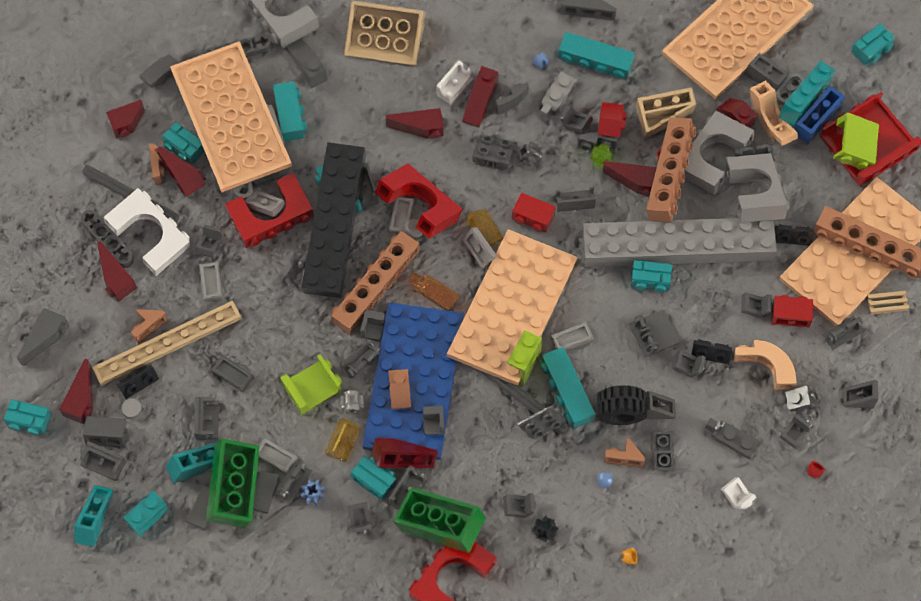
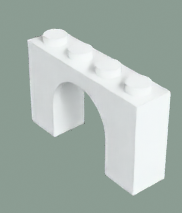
M137 188L104 216V222L117 236L138 220H151L160 226L163 231L161 241L142 257L143 263L157 276L190 247V238L184 231L180 232L176 228L177 224L170 217L167 218L163 214V209L158 204L154 205L150 201L151 197L147 192H141Z

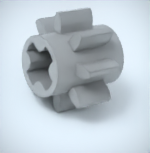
M350 390L345 392V396H340L341 408H345L346 413L356 414L359 413V408H364L363 396H359L358 391Z

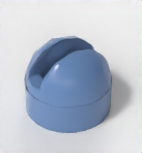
M541 53L533 58L532 62L537 68H543V65H548V58L545 53Z
M597 474L598 484L602 488L610 487L613 482V474Z

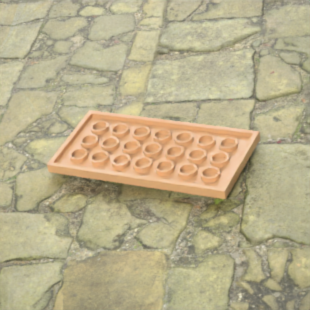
M717 0L662 50V55L709 95L717 99L747 71L748 64L759 52L764 55L813 9L814 5L808 0Z
M240 42L170 66L221 192L292 166Z
M878 177L842 212L847 216L915 246L921 241V212ZM836 226L832 227L834 230H840ZM850 234L852 238H857L856 235ZM818 237L779 277V280L798 296L813 299V308L834 326H839L893 269L884 263L871 260L866 255L857 254L848 247L839 246L830 239ZM867 242L870 246H875L874 243ZM885 250L888 254H893L892 251Z
M508 229L496 252L497 257L491 262L447 352V357L518 386L521 379V370L508 365L507 361L524 330L539 337L542 336L578 257Z

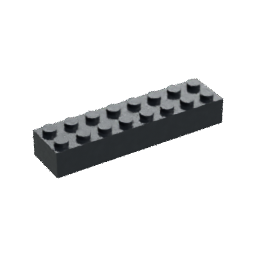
M327 142L301 287L304 293L334 298L342 297L366 159L365 147Z

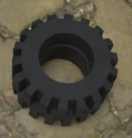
M619 385L599 391L597 394L598 419L611 425H630L643 421L647 418L645 390L635 386Z

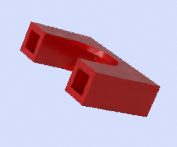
M408 163L381 178L374 192L387 204L401 196L407 195L423 200L430 210L421 215L416 228L428 239L455 224L463 210Z
M294 173L276 180L278 190L286 203V207L283 213L273 220H260L254 217L242 196L225 204L227 213L246 248L257 246L261 241L272 239L278 233L289 231L295 225L306 223L314 217L313 209Z
M474 542L469 553L445 546L443 549L440 548L433 556L435 560L431 565L427 564L423 568L421 578L418 581L414 580L410 585L409 597L414 601H454L438 587L436 580L439 572L449 564L461 563L474 570L483 578H486L496 565L497 557L476 542Z

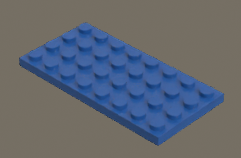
M388 302L363 449L373 450L375 438H395L436 449L438 451L436 459L441 460L445 434L425 435L423 407L443 406L445 433L457 363L456 360L447 357V352L464 319V313ZM408 369L411 408L392 410L388 371Z

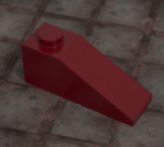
M481 66L462 119L463 123L480 127L497 87L499 71Z
M440 108L385 115L386 127L423 138L436 139L444 136Z
M160 146L154 149L184 197L189 196L206 185L204 182L206 178L201 170L197 171L195 167Z
M604 161L602 173L637 194L649 197L657 167Z
M99 241L97 245L103 277L107 286L105 291L111 298L115 297L119 302L137 289L131 276L103 243Z
M84 359L59 409L62 416L82 424L85 423L87 416L92 415L93 411L92 366L88 359Z
M375 438L371 455L378 468H408L409 466L414 468H434L438 451L395 438Z

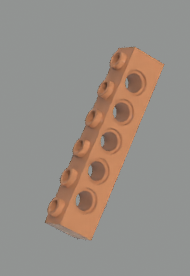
M669 117L646 208L650 221L672 222L673 215L677 213L676 203L677 199L681 197V183L685 181L684 170L689 164L688 154L692 152V138L696 136V126H693L691 118Z
M827 206L824 207L814 229V233L819 237L830 239L839 246L848 247L857 254L866 255L875 262L884 263L893 270L902 271L911 278H920V247ZM836 226L840 230H834L832 227ZM850 234L856 235L857 238H852ZM867 242H872L875 246H870ZM885 250H890L893 254H888ZM903 258H908L911 262H907Z
M400 231L398 235H394L391 238L390 245L386 250L383 249L379 253L377 261L368 266L367 273L363 278H358L351 292L348 291L343 297V302L332 310V323L350 336L363 321L365 311L373 309L420 251L419 243L404 232ZM395 252H401V253H402V254L399 255V256L393 255V253H395ZM390 266V269L383 270L382 267ZM372 280L379 281L377 284L370 283V281ZM360 294L367 295L365 298H359L358 296ZM349 308L356 309L352 313L347 312V309Z

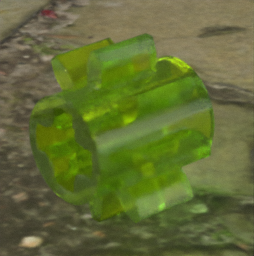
M601 144L599 147L595 146L590 156V159L594 161L593 165L602 168L604 161L611 162L613 152L609 150L610 146Z

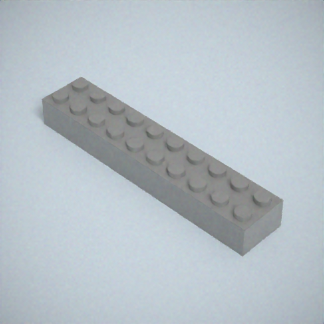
M739 218L672 220V222L583 223L582 230L584 267L633 266L634 260L667 264L774 261L777 252L774 220L740 223Z

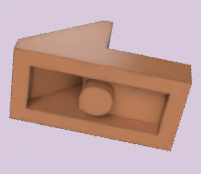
M151 143L149 144L152 175L155 185L163 184L162 177H165V165L154 150L158 147Z
M137 309L138 317L143 322L138 323L131 332L132 337L139 345L168 321L163 310Z
M408 369L388 371L392 410L410 409Z
M628 437L626 439L625 452L618 448H610L605 451L604 463L642 468L644 466L645 457Z

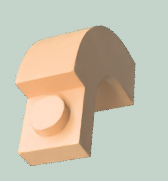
M766 81L750 88L754 110L772 141L777 140L782 146L798 139V133L787 122L778 118L780 110L776 100V91Z
M754 340L752 347L741 345L735 348L733 362H759L770 369L774 380V390H793L795 388L796 373L794 366L787 354L779 347L766 341Z

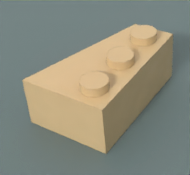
M692 87L637 99L635 107L644 140L667 128L669 117L685 118L694 112L696 102Z

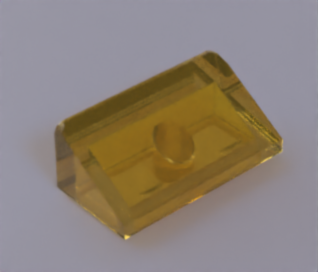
M486 209L472 211L466 218L470 229L477 227L490 246L503 240Z
M346 418L339 419L324 454L346 462L361 427Z

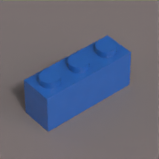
M829 86L796 123L795 131L798 133V137L809 144L820 132L822 126L842 107L845 96Z

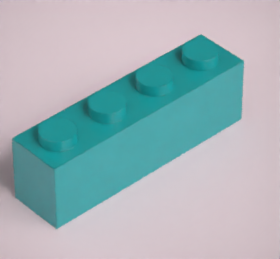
M565 32L558 52V59L565 63H574L582 68H590L599 73L610 74L615 78L626 80L635 58L634 52L569 32Z
M820 60L784 103L778 118L795 127L796 123L828 87L836 69Z
M564 347L542 355L540 367L543 373H547L549 377L548 384L551 390H555L557 394L556 401L559 407H563L565 411L564 418L567 420V424H571L572 428L575 429L595 421L596 414Z

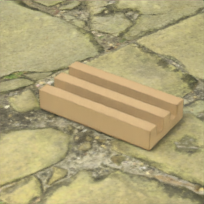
M906 291L868 294L867 296L870 315L909 310ZM903 303L901 306L873 308V306Z

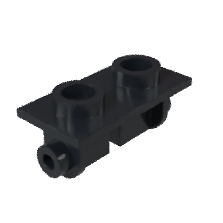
M775 225L776 243L808 246L812 244L814 231L809 226H796L795 229H792V226Z
M698 339L693 342L691 355L695 357L704 356L706 357L705 360L729 365L732 347L719 343L711 346V342Z
M151 364L148 366L144 365V367L135 372L136 376L129 375L119 380L120 383L117 386L125 399L159 380Z

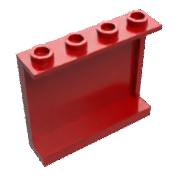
M882 92L869 96L866 102L856 104L848 112L879 124L876 164L864 170H859L852 165L841 163L859 186L864 185L912 155L921 146L919 136L913 138L881 100ZM845 112L840 114L835 121H829L821 128L819 137L834 155L842 150L844 129L836 126L837 119L846 114Z

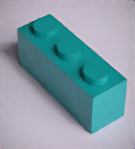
M295 81L273 85L284 142L305 138L304 131H307L306 120L301 119V115L304 114L303 104L298 103V99L301 98L300 88L295 87Z

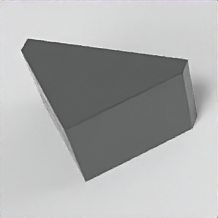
M877 380L843 388L844 407L873 409L878 401Z
M652 391L646 392L647 418L645 420L676 418L675 399Z

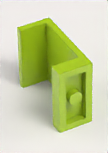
M848 112L838 118L836 126L844 129L842 150L835 154L833 159L843 164L852 165L859 170H864L876 164L879 124Z
M524 330L507 361L508 365L521 370L519 385L524 387L541 356L542 338L527 330Z
M321 354L317 356L318 362L289 378L288 374L280 377L283 387L301 415L342 392L340 377L338 374H333L331 363L327 358L323 359Z

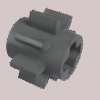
M530 142L529 145L524 144L519 150L520 160L523 161V164L531 166L532 163H538L542 158L541 147H538V144Z

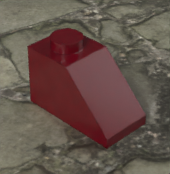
M729 98L716 109L719 113L749 128L755 125L757 113L744 101Z
M142 100L106 112L116 139L127 137L135 131L145 112Z

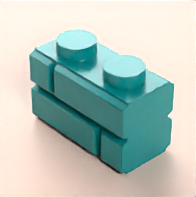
M879 23L853 44L851 53L857 59L859 58V61L865 66L871 62L874 64L881 57L880 54L883 52L888 53L893 48L895 37Z
M175 122L162 137L163 146L171 153L174 151L178 154V158L185 162L188 161L190 164H194L205 152L200 139L178 122Z
M634 260L631 287H635L636 290L644 291L646 288L654 289L658 293L669 291L672 264Z
M11 399L4 422L13 431L22 429L33 436H38V433L44 435L51 418V411L47 407Z
M364 456L350 474L353 481L381 501L385 500L389 492L397 484L395 473L388 468L386 470L378 468L373 457L369 459Z
M152 491L147 495V498L139 502L123 519L140 537L169 509L167 504Z

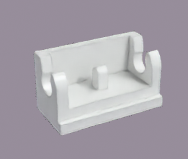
M459 60L436 86L437 96L450 105L454 103L473 80L471 69L468 68L466 71L463 68V63Z

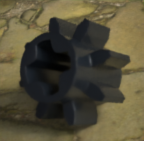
M547 516L542 520L537 518L532 529L535 532L536 539L544 542L549 538L554 540L559 529L555 525L554 519L547 518Z

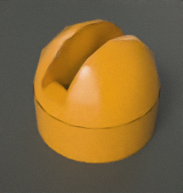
M634 548L622 551L621 555L624 558L621 560L623 563L628 565L637 563V552Z

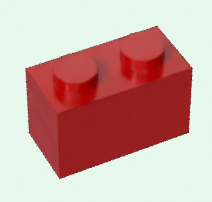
M602 102L598 135L620 137V132L625 131L627 112L623 111L624 104Z
M521 193L512 210V219L520 225L530 226L537 232L547 233L555 216L556 206Z
M787 295L774 296L771 316L772 325L810 328L813 321V299H808L804 296L797 298Z

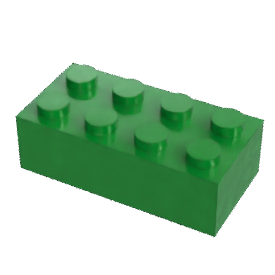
M223 438L215 444L206 521L242 528L252 522L260 446Z
M410 487L393 522L402 533L469 553L486 517L478 506Z

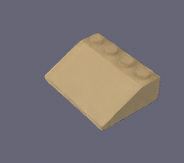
M352 1L344 55L416 65L426 12Z

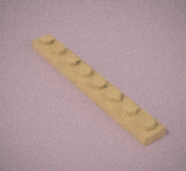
M228 302L92 368L102 386L241 320V315L234 302Z

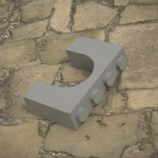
M244 0L247 6H251L254 16L257 19H261V24L265 31H270L274 43H279L282 49L319 28L318 18L308 5L291 15L275 16L268 11L269 5L274 0Z
M715 111L712 116L707 118L704 128L700 129L695 136V140L692 143V152L688 154L689 164L684 170L685 180L715 195L725 182V172L705 162L701 157L702 151L707 146L715 143L726 144L734 149L749 147L754 141V130Z
M771 153L727 157L725 172L729 184L755 182L768 189L761 194L738 196L737 213L740 223L786 219V212L789 211V200L785 199V188L781 186V175L777 173V163L773 161Z

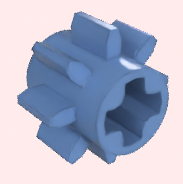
M308 480L306 486H301L304 491L301 494V498H307V505L310 502H315L318 505L320 499H325L324 495L321 494L325 491L324 486L319 487L318 480L315 483ZM314 490H316L317 493H312V495H310L309 492H313Z

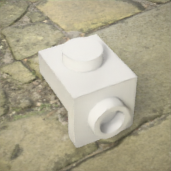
M735 477L721 489L731 505L736 509H747L756 498L754 494L748 492L739 477Z

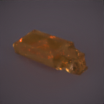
M413 272L409 277V282L415 285L414 289L444 310L450 311L460 298L459 294L430 275H423L421 277Z

